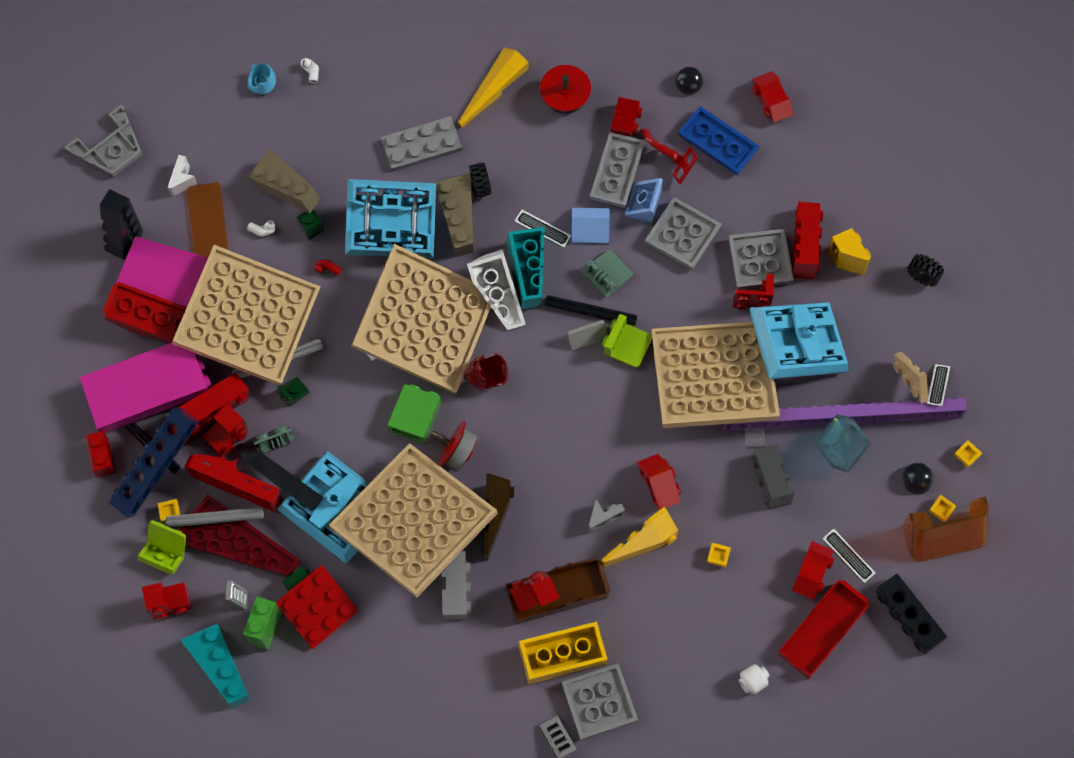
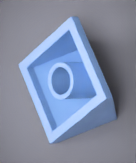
M657 178L635 182L624 216L653 223L662 191L663 180Z
M572 208V244H609V208Z

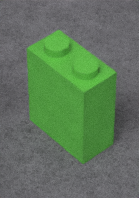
M404 384L387 425L389 432L425 444L440 408L441 397L436 392H426L416 385L411 384L409 386Z
M256 597L243 632L249 645L269 650L282 614L276 602Z

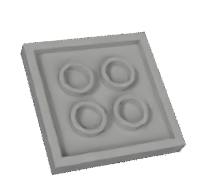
M673 197L645 239V244L693 271L722 224Z
M784 229L728 236L737 290L761 287L762 280L766 279V274H774V285L793 283L794 279Z
M619 663L561 682L580 740L638 722Z

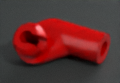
M329 259L318 260L314 265V270L317 273L329 270L337 277L342 271L338 265Z

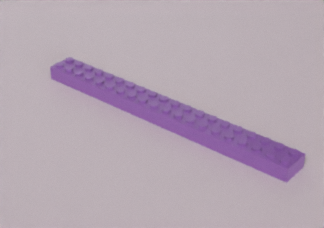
M961 397L954 399L944 398L943 406L927 404V402L921 404L919 400H908L906 402L895 401L894 403L882 402L877 404V402H872L870 404L859 403L858 405L846 404L845 406L837 404L834 406L823 405L822 407L810 406V408L798 407L794 409L788 407L786 409L779 408L780 420L722 424V431L963 418L967 408L965 398L962 399Z

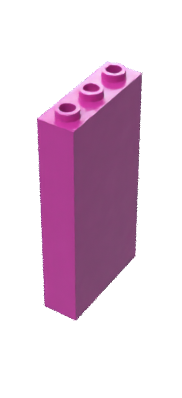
M135 236L116 283L127 284L187 307L208 257Z
M172 343L80 377L96 428L99 432L103 431L105 433L186 403L212 386L208 375L204 376L203 369L206 368L202 358L198 359L196 353Z

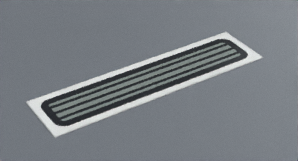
M521 210L515 219V222L528 229L545 227L544 237L562 247H565L571 237L570 234L524 210Z
M935 364L927 404L943 406L950 366Z
M835 529L822 538L864 583L876 574Z

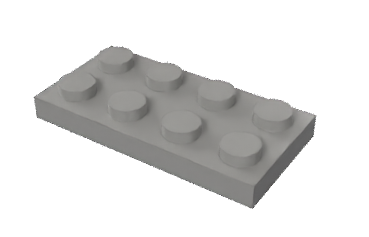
M451 116L381 137L392 172L462 151Z
M609 132L590 193V200L626 208L644 149V140Z

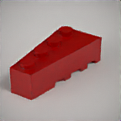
M798 201L792 263L793 278L814 279L816 273L820 271L819 256L821 254V245H819V239L822 237L820 222L823 221V210H820L821 203Z

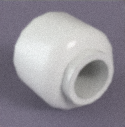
M753 664L740 673L738 681L746 693L757 694L768 686L767 678L770 675L765 667L762 666L760 668L758 665Z

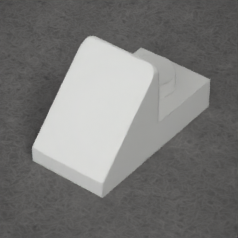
M178 155L168 185V190L172 196L197 184L195 177L188 175L190 164H188L186 156Z

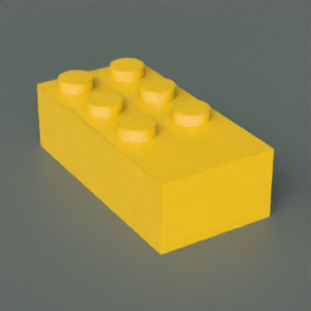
M597 622L521 640L518 645L528 685L605 666L608 660Z

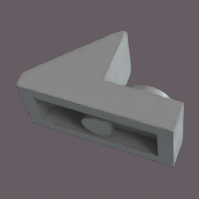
M596 500L589 522V532L592 533L625 515L623 505L619 504L616 506V504H613L606 508V512H604Z

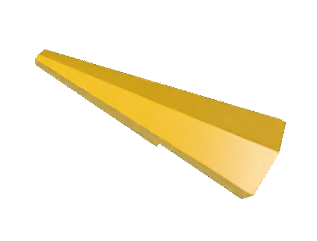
M504 48L459 119L458 125L461 128L499 98L506 87L529 69L528 61L519 52L509 48Z

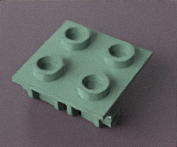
M610 248L596 260H589L586 263L587 267L581 271L606 298L635 275Z
M283 425L275 428V432L268 435L267 432L257 435V439L254 440L255 445L259 443L256 446L257 450L263 454L271 451L269 439L275 450L276 448L272 441L274 437L280 448L281 445L277 436L280 437L283 446L292 443L295 438L293 433H288L292 431L291 428H286Z

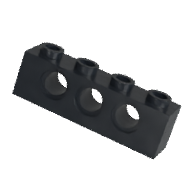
M895 574L877 588L876 596L882 604H886L890 609L889 613L892 618L898 619L902 625L903 632L907 636L910 635L915 641V647L920 652L923 651L926 655L946 640L947 635L898 574ZM892 596H899L902 602H894ZM905 612H912L914 619L907 618ZM918 627L925 628L927 635H921L918 632Z

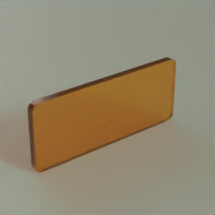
M213 182L189 186L187 188L194 254L209 257L214 245L228 250L220 184Z

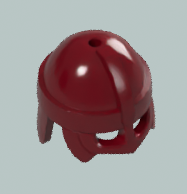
M494 353L472 359L463 375L464 379H467L473 387L480 390H488L506 384L509 374L503 356L499 353Z

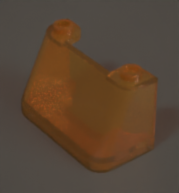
M986 496L976 498L970 502L968 517L932 524V520L927 513H910L902 525V530L911 558L917 562H923L982 548L987 542L989 505Z

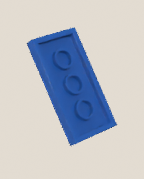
M701 106L678 131V136L737 176L760 147Z

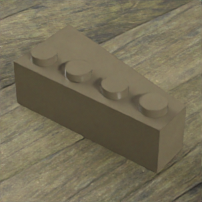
M270 149L248 176L258 191L308 213H311L321 200L314 188Z
M471 173L435 182L437 198L455 256L473 253Z

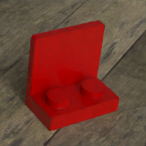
M766 274V279L762 280L760 291L735 290L733 307L739 310H747L751 307L771 306L774 296V274Z

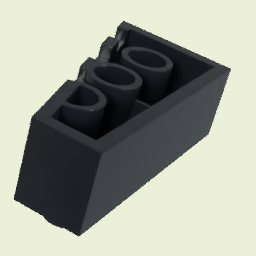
M109 189L99 204L101 219L104 220L102 230L106 231V235L103 236L104 242L107 243L104 249L124 260L135 236L139 238L142 236L143 228L130 199Z

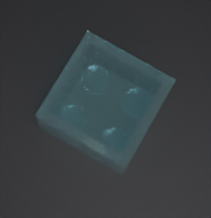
M839 414L833 418L815 441V445L832 468L848 473L871 444L853 418Z

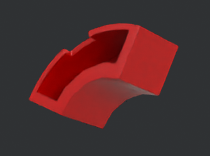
M771 71L752 79L754 85L752 86L753 94L758 96L766 118H770L775 123L794 115L790 98L783 90L779 76Z
M812 541L792 591L813 600L816 593L821 594L825 584L821 582L827 568L831 569L835 558L831 557L834 550Z

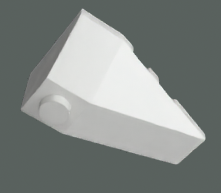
M503 250L486 254L468 263L467 266L472 282L506 329L510 330L526 325Z

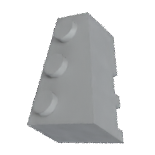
M461 551L442 571L443 620L467 619V613H471V601H467V594H471V582H467V574H471L470 562L466 560L465 551Z

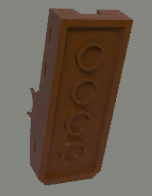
M596 558L575 563L570 562L545 572L550 576L560 598L542 607L538 604L520 613L508 589L512 587L511 584L513 582L505 584L516 624L605 600L610 594V587L603 564Z

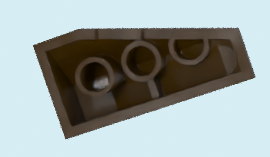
M486 474L485 499L487 503L497 510L498 514L485 528L484 560L486 561L490 558L509 509L510 498H514V486H511L510 480L493 474Z

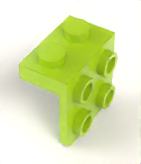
M619 314L618 319L612 321L610 335H606L602 342L604 355L634 368H639L652 342V335L626 324L627 317Z
M150 521L148 525V540L138 555V561L173 576L184 560L185 534L162 523Z

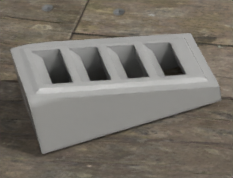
M227 580L226 602L232 610H245L247 608V590L235 582Z
M558 716L540 725L557 758H566L577 752L574 743ZM557 723L558 727L547 731L546 728ZM559 730L561 731V734L551 738L550 735ZM563 737L565 738L563 742L555 745V741ZM566 744L569 745L568 748L559 752L558 749Z

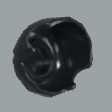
M685 67L678 72L675 82L678 90L681 92L694 94L701 89L703 77L697 68Z
M923 463L908 465L903 472L906 489L914 494H923L929 491L933 482L931 469Z

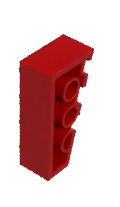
M237 373L232 374L178 407L183 408L199 421V424L184 446L216 423L213 416L226 404L234 409L248 400L249 388ZM174 425L172 428V431L174 433L177 432L176 425Z

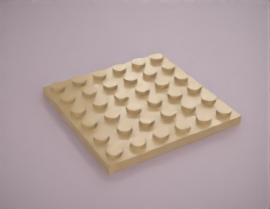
M394 244L351 347L456 394L491 306L484 299L472 280Z
M214 245L172 344L276 385H282L321 286Z
M752 322L651 329L662 428L780 420L775 381L768 378Z
M409 443L329 524V527L417 598L498 513L493 506Z

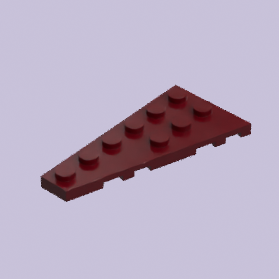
M207 494L192 514L226 511L229 509ZM245 520L182 526L179 529L186 536L185 547L289 577L301 563L300 559Z

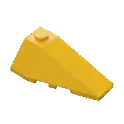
M665 507L660 509L644 522L645 525L640 532L634 531L630 534L626 544L620 543L602 559L603 567L661 548L665 544L671 545L677 539L678 529Z

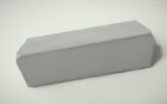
M604 320L568 331V341L571 349L577 350L603 341L607 335Z

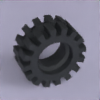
M485 163L469 165L476 198L491 195V185Z
M916 254L908 265L907 272L910 273L911 277H914V280L920 281L919 283L933 287L938 284L944 269L942 265H939L938 261H934L935 259H930L927 255Z

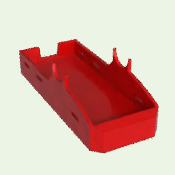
M118 282L113 284L103 309V316L105 320L129 332L139 334L143 338L144 336L151 337L169 344L174 339L187 307Z
M224 453L221 458L201 454L189 456L184 467L194 479L274 513L278 512L276 508L283 501L281 495L278 497L280 494L279 488L242 473L243 470L239 472L236 467L238 459L228 461L225 459Z
M838 580L782 646L778 655L807 679H810L868 609V599L845 580Z

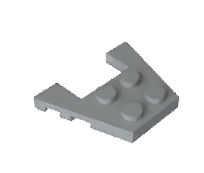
M122 104L109 113V117L119 128L89 150L78 137L65 146L66 151L112 177L143 155Z

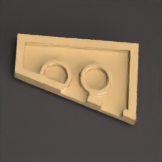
M903 352L894 354L895 362L893 367L896 373H900L904 384L910 387L914 398L917 397L921 404L927 402V374L924 371L919 372V367L917 365L913 366L911 360Z

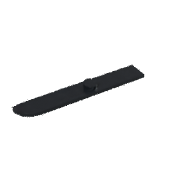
M240 443L235 447V452L242 461L311 511L323 499V496L255 447L247 443Z

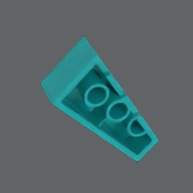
M545 227L511 231L507 235L506 244L521 309L539 307L541 303Z
M218 623L180 640L232 709L250 701V697Z

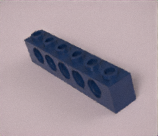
M174 407V409L167 413V419L163 425L156 429L154 438L145 445V451L136 458L131 471L124 475L120 487L116 488L111 494L112 498L109 504L124 516H135L199 424V421L183 408ZM174 425H176L177 432L175 434L172 431ZM163 441L166 443L164 450L161 447ZM152 457H154L155 463L153 466L150 462ZM141 472L144 475L143 481L140 480ZM130 488L133 490L132 497L129 496Z

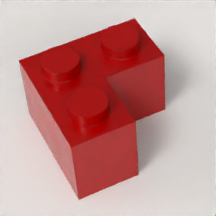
M228 404L213 416L216 424L202 436L204 442L220 458L223 453L225 455L229 454L233 446L238 441H242L248 432L244 419Z
M658 453L637 462L641 477L648 485L652 501L658 510L681 502L679 497L681 490L674 481V478H676L675 471L672 466L669 467L666 458L662 459Z
M536 571L529 575V579L525 581L522 579L517 580L511 584L512 587L508 588L520 613L538 604L542 607L560 598L550 576L544 571Z
M161 582L141 587L146 610L153 619L164 620L168 618V615H183L188 610H192L188 588L184 582L164 587Z

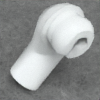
M302 59L301 66L309 73V83H318V65L311 59Z
M269 220L265 225L259 226L250 222L247 230L260 237H264L275 231V223Z

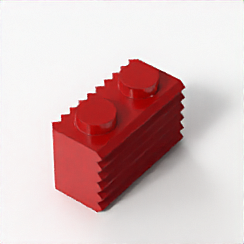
M618 97L611 132L633 137V134L637 135L639 124L636 121L637 118H641L643 110L640 107V101Z
M103 431L86 435L92 470L97 478L115 474L116 472L110 449L111 446L109 445L110 442L108 441L109 438Z

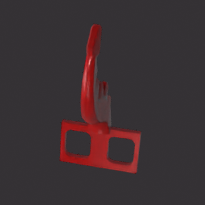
M647 128L641 129L640 131L643 133L644 138L652 147L678 164L672 175L678 184L681 185L698 159V156L690 147L682 156L676 150L654 140V137L651 136ZM690 153H692L693 159L690 162V164H688L687 157ZM682 168L684 173L679 179L677 173Z

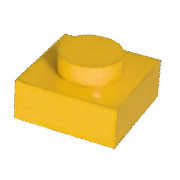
M969 440L954 453V456L967 468L982 455V452Z
M940 495L928 512L945 523L956 508V505Z
M177 499L157 503L162 524L166 523L167 516L181 515Z
M712 543L707 563L726 568L731 547Z

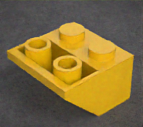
M850 228L832 237L828 253L836 267L860 275L866 274L871 255L869 250L863 247L860 235L855 233L853 228Z

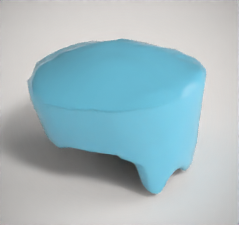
M265 63L253 64L248 78V89L260 95L271 92L276 84V75L273 69Z

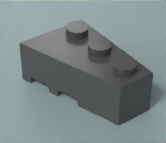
M778 445L754 449L751 462L753 468H757L756 480L758 486H762L763 493H761L763 504H767L768 510L790 505L795 492L793 488H789L788 480L790 478L788 473L785 474L784 462Z

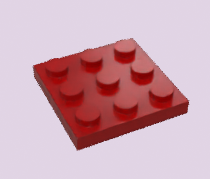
M323 565L318 566L276 601L279 609L311 649H314L359 611Z

